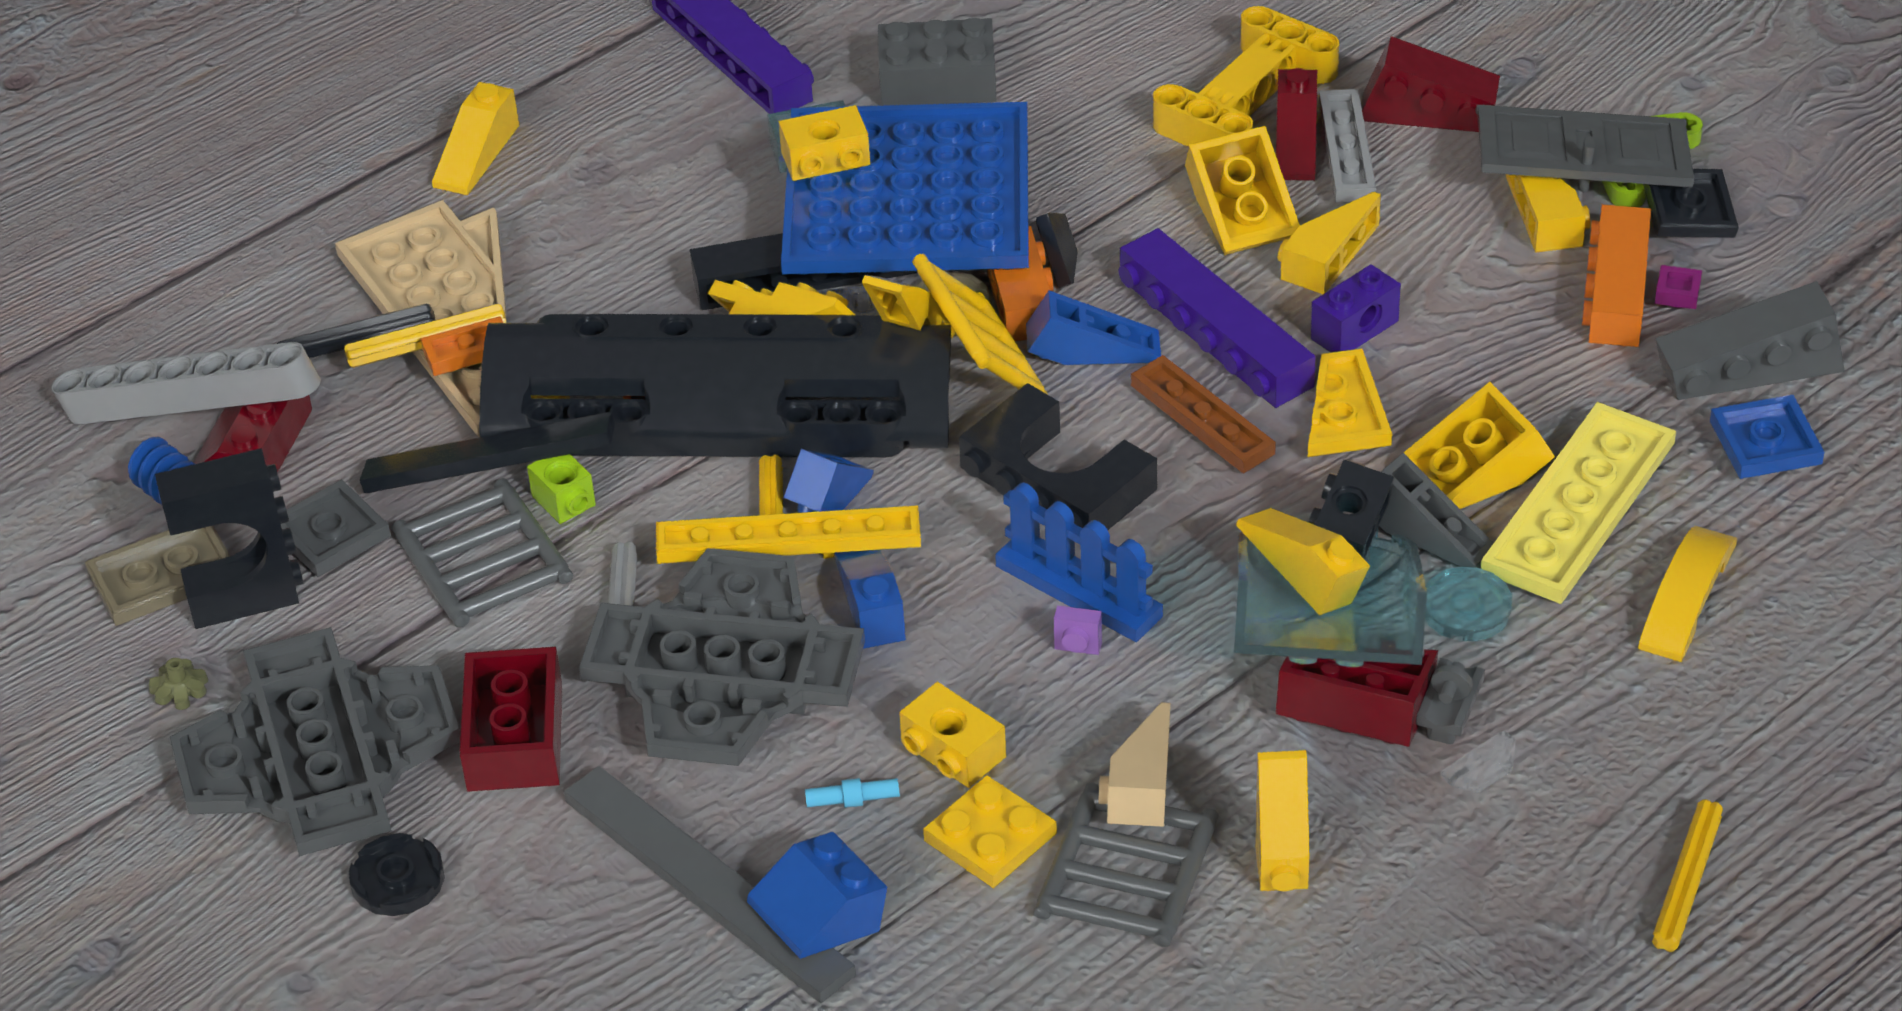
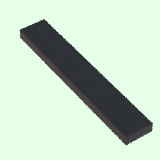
M611 412L371 458L366 460L359 481L364 493H372L609 447L615 423Z

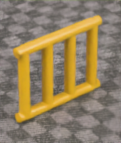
M925 254L916 255L912 263L917 269V273L980 369L986 368L1017 389L1022 388L1028 383L1047 394L1043 384L984 294L975 292L930 262Z

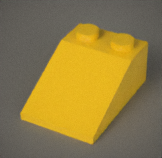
M1266 126L1189 145L1185 167L1196 200L1224 255L1278 242L1286 238L1289 239L1298 229L1300 224Z
M1490 381L1403 452L1459 509L1522 485L1555 458L1538 430Z

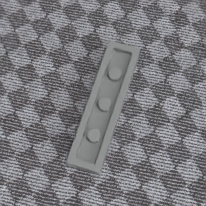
M1358 89L1319 91V108L1335 201L1352 202L1371 192H1376Z

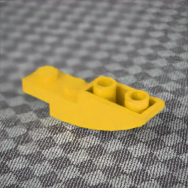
M715 280L708 292L729 314L855 315L847 307L849 301L833 291H827L824 295L801 282L797 286L779 282L774 292L762 288L760 292H756L748 285L734 280L732 284Z

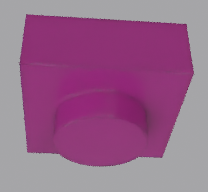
M1661 265L1654 304L1696 309L1702 270Z

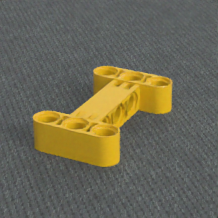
M1263 6L1249 7L1241 13V50L1243 53L1199 93L1175 84H1166L1158 87L1153 92V128L1160 135L1188 147L1191 144L1253 129V120L1250 115L1278 90V69L1302 68L1305 70H1317V84L1329 83L1337 78L1339 39L1329 32Z

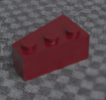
M1390 36L1363 92L1361 101L1363 119L1365 122L1479 132L1478 116L1475 111L1476 106H1495L1500 75Z

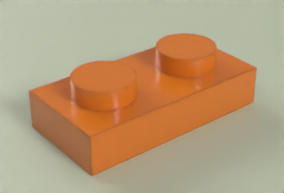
M501 316L420 338L424 355L433 376L482 363L488 323H503Z

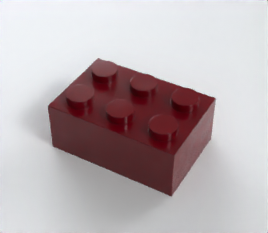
M556 647L465 653L460 759L467 792L560 785L562 679Z

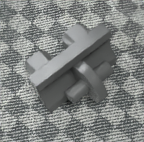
M1440 658L1416 718V725L1427 727V737L1430 740L1454 744L1457 735H1462L1483 683L1485 669L1480 667L1465 668L1460 662L1452 663L1448 659Z

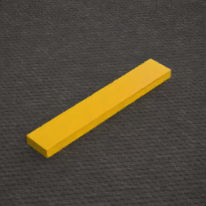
M918 505L656 522L657 564L697 561L707 548L788 556L921 547Z

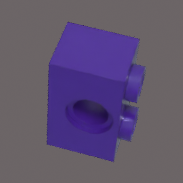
M1372 264L1365 267L1312 301L1311 340L1330 353L1354 350L1399 321L1401 283Z

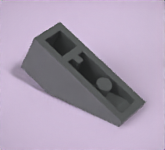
M1404 453L1399 455L1381 471L1382 473L1394 476L1390 502L1379 525L1385 532L1470 571L1482 560L1494 542Z

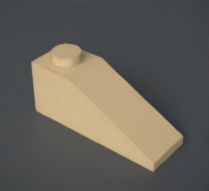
M1161 702L1111 756L1109 776L1100 775L1099 804H1108L1107 824L1164 827L1171 703Z

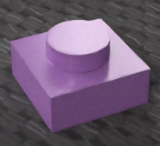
M1057 605L1054 615L1055 649L1099 655L1102 645V611Z

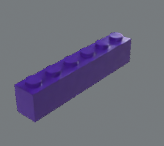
M652 0L653 10L774 119L791 112V108H799L813 101L812 84L814 83V77L808 65L796 59L785 45H780L769 35L764 27L756 24L744 9H739L730 0Z
M1159 228L1120 247V267L1118 272L1123 284L1128 288H1132L1147 301L1151 308L1157 309L1178 330L1185 332L1197 342L1204 352H1209L1224 365L1229 373L1235 374L1257 396L1264 398L1274 408H1277L1315 387L1316 356Z

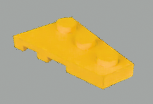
M1363 349L1321 354L1311 432L1308 441V457L1392 446V431Z

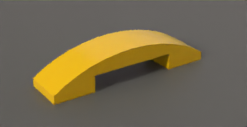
M1693 526L1679 545L1658 589L1639 641V650L1675 661H1683L1696 633L1698 617L1719 572H1724L1736 546V537L1698 526Z

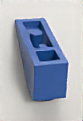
M1048 290L1026 323L1027 351L1042 359H1049L1063 365L1150 363L1161 356L1158 329Z
M881 550L835 552V562L855 627L864 628L865 643L863 649L905 641L903 601L894 573Z

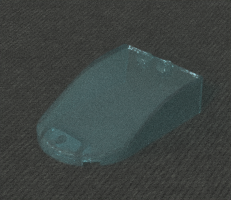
M1377 530L1365 558L1370 567L1352 604L1319 615L1241 531L1238 535L1234 653L1289 656L1291 662L1299 664H1313L1317 662V658L1336 659V664L1346 667L1363 666L1364 661L1422 665L1427 589L1417 545L1410 539L1398 534L1392 535V541L1378 538Z

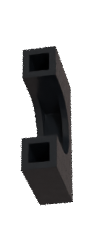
M1028 383L959 436L960 466L966 473L984 481L1003 496L1009 490H1013L1019 483H1027L1036 491L1040 506L1048 509L1056 501L1065 503L1073 512L1074 524L1081 528L1091 520H1096L1109 530L1157 490V458L1125 439L1093 465L1083 470L1055 473L1040 469L1031 464L1028 458L1060 433V405L1058 400Z
M262 448L155 474L170 536L224 523L242 524L258 531L254 540L245 549L232 556L180 569L195 629L299 604L296 586L304 584L298 559L289 560L288 555L296 553L290 527L285 529L281 527L282 523L289 522L283 496L274 498L273 494L275 491L282 490L276 465L266 466Z

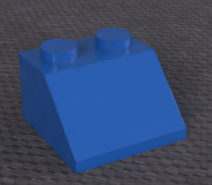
M832 831L793 844L750 891L747 896V903L801 959L879 932L888 887Z

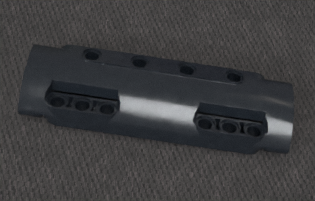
M549 314L541 317L537 323H488L481 371L480 437L611 412L615 427L610 446L571 454L572 456L762 457L767 455L771 457L776 454L779 457H798L800 450L805 449L840 457H892L903 450L904 441L910 442V448H949L951 325H923L921 331L883 321L880 315ZM531 395L645 396V399H544L531 398ZM785 397H900V400H785Z

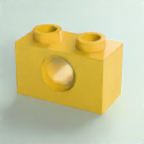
M856 105L778 121L781 153L792 181L870 165L868 132Z
M938 681L899 712L901 742L905 748L913 755L922 756L935 765L944 776L954 778L967 788H970L1006 758L1005 726Z

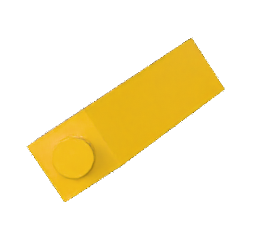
M478 82L461 105L433 177V188L469 195L519 127L514 89Z
M1506 174L1507 182L1535 253L1583 247L1584 232L1590 229V213L1587 205L1582 206L1574 188L1561 178Z
M1371 192L1300 225L1289 239H1284L1280 245L1277 258L1281 262V280L1320 294H1325L1379 226L1381 194Z
M1272 508L1242 517L1236 523V526L1319 615L1352 604L1370 565L1342 535Z
M1306 750L1257 753L1255 849L1260 891L1308 889L1309 820Z

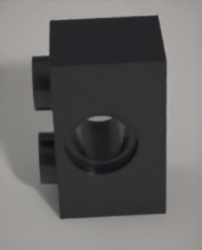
M1343 460L1337 475L1331 473L1328 475L1321 496L1322 499H1325L1322 509L1316 507L1313 509L1308 523L1342 535L1365 560L1389 505L1394 476Z

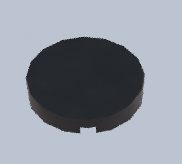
M405 833L381 836L366 844L358 852L359 858L355 861L354 865L351 863L349 868L352 894L360 906L374 914L387 916L413 913L428 905L440 892L445 879L441 853L434 844L423 838V842L413 839L412 834Z

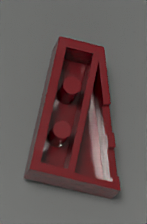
M1292 644L1279 670L1276 714L1293 718L1300 722H1309L1338 729L1345 733H1354L1379 739L1386 743L1410 747L1419 725H1416L1417 713L1437 667L1438 650L1424 649L1423 657L1395 656V648H1380L1379 655L1351 654V647Z

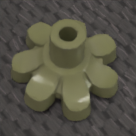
M171 658L165 665L159 668V677H153L149 680V692L155 694V702L157 704L166 705L171 699H174L175 708L184 710L190 706L188 696L202 698L206 694L207 690L204 684L209 679L203 669H194L191 660Z

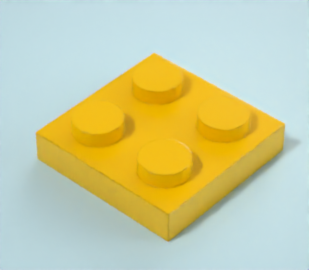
M986 775L924 827L923 834L926 843L994 889L1057 834V821Z

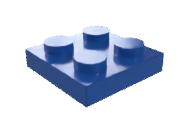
M1794 395L1711 409L1710 423L1739 479L1823 464L1825 451Z

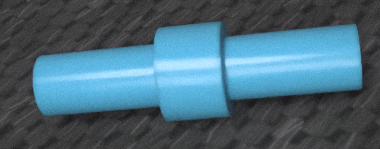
M860 778L841 780L842 785L805 789L807 808L844 803V808L863 806V801L900 797L898 778L861 782Z

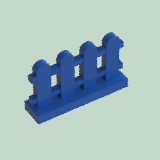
M1019 483L1013 490H1009L1003 496L1004 504L1010 507L1011 522L1005 528V536L1011 540L995 554L996 567L1070 607L1102 611L1103 625L1134 642L1139 641L1163 617V604L1146 594V579L1153 573V565L1146 562L1145 550L1137 541L1127 539L1119 547L1110 543L1109 532L1102 523L1091 520L1083 528L1074 524L1073 512L1065 503L1056 501L1048 509L1040 506L1036 491L1027 483ZM1040 524L1045 526V540L1040 538ZM1075 542L1080 544L1081 559L1075 556ZM1110 561L1116 564V578L1110 575Z

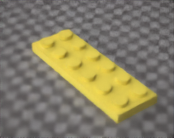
M1597 402L1482 558L1480 572L1562 604L1675 444L1676 431Z

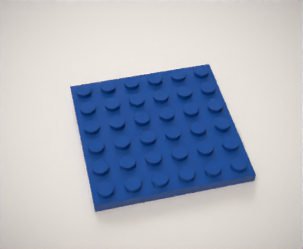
M1027 102L857 106L868 132L870 165L792 181L787 168L781 254L782 274L805 275L814 273L846 274L853 272L886 273L892 271H917L912 261L919 254H925L930 262L942 270L1029 268ZM844 107L791 108V118Z

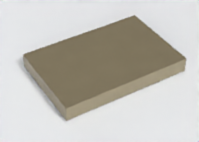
M209 526L170 536V532L167 530L87 560L85 565L115 626L186 600L187 596L180 569L229 557L230 554L214 526Z

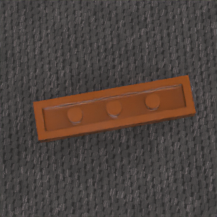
M1164 355L1131 373V386L1243 474L1275 455L1276 442Z

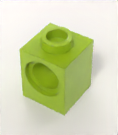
M571 454L537 460L527 466L532 497L559 524L596 505L591 474Z

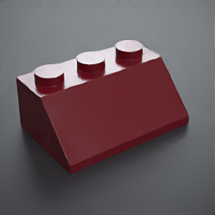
M310 396L294 400L225 407L195 458L194 463L198 464L262 448L266 466L275 464L278 472L312 411Z

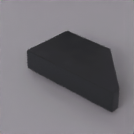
M1046 213L1036 218V224L1057 287L1064 288L1074 283L1078 250L1066 214Z

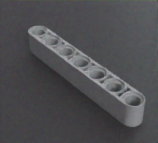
M288 342L76 368L59 375L53 381L51 389L72 423L88 424L300 399L314 392L320 385L321 379L302 344Z

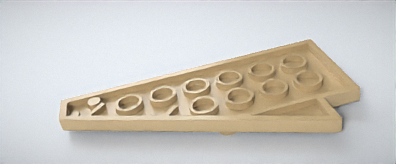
M441 200L335 243L338 257L382 314L427 303L431 305L434 311L435 320L482 307L500 304L505 312L507 323L497 212L494 207L460 221L444 200ZM423 349L414 351L413 354L475 434L480 437L479 418L482 363L433 376Z

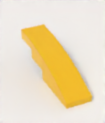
M864 276L862 284L883 321L921 331L923 325H950L930 292L920 287L883 277ZM951 326V338H953L955 331Z

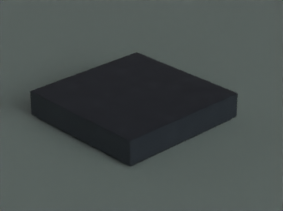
M1693 169V187L1643 184L1649 208H1651V217L1656 236L1736 237L1739 227L1722 169Z

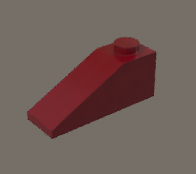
M1302 68L1278 69L1276 158L1284 180L1315 181L1317 70H1305Z

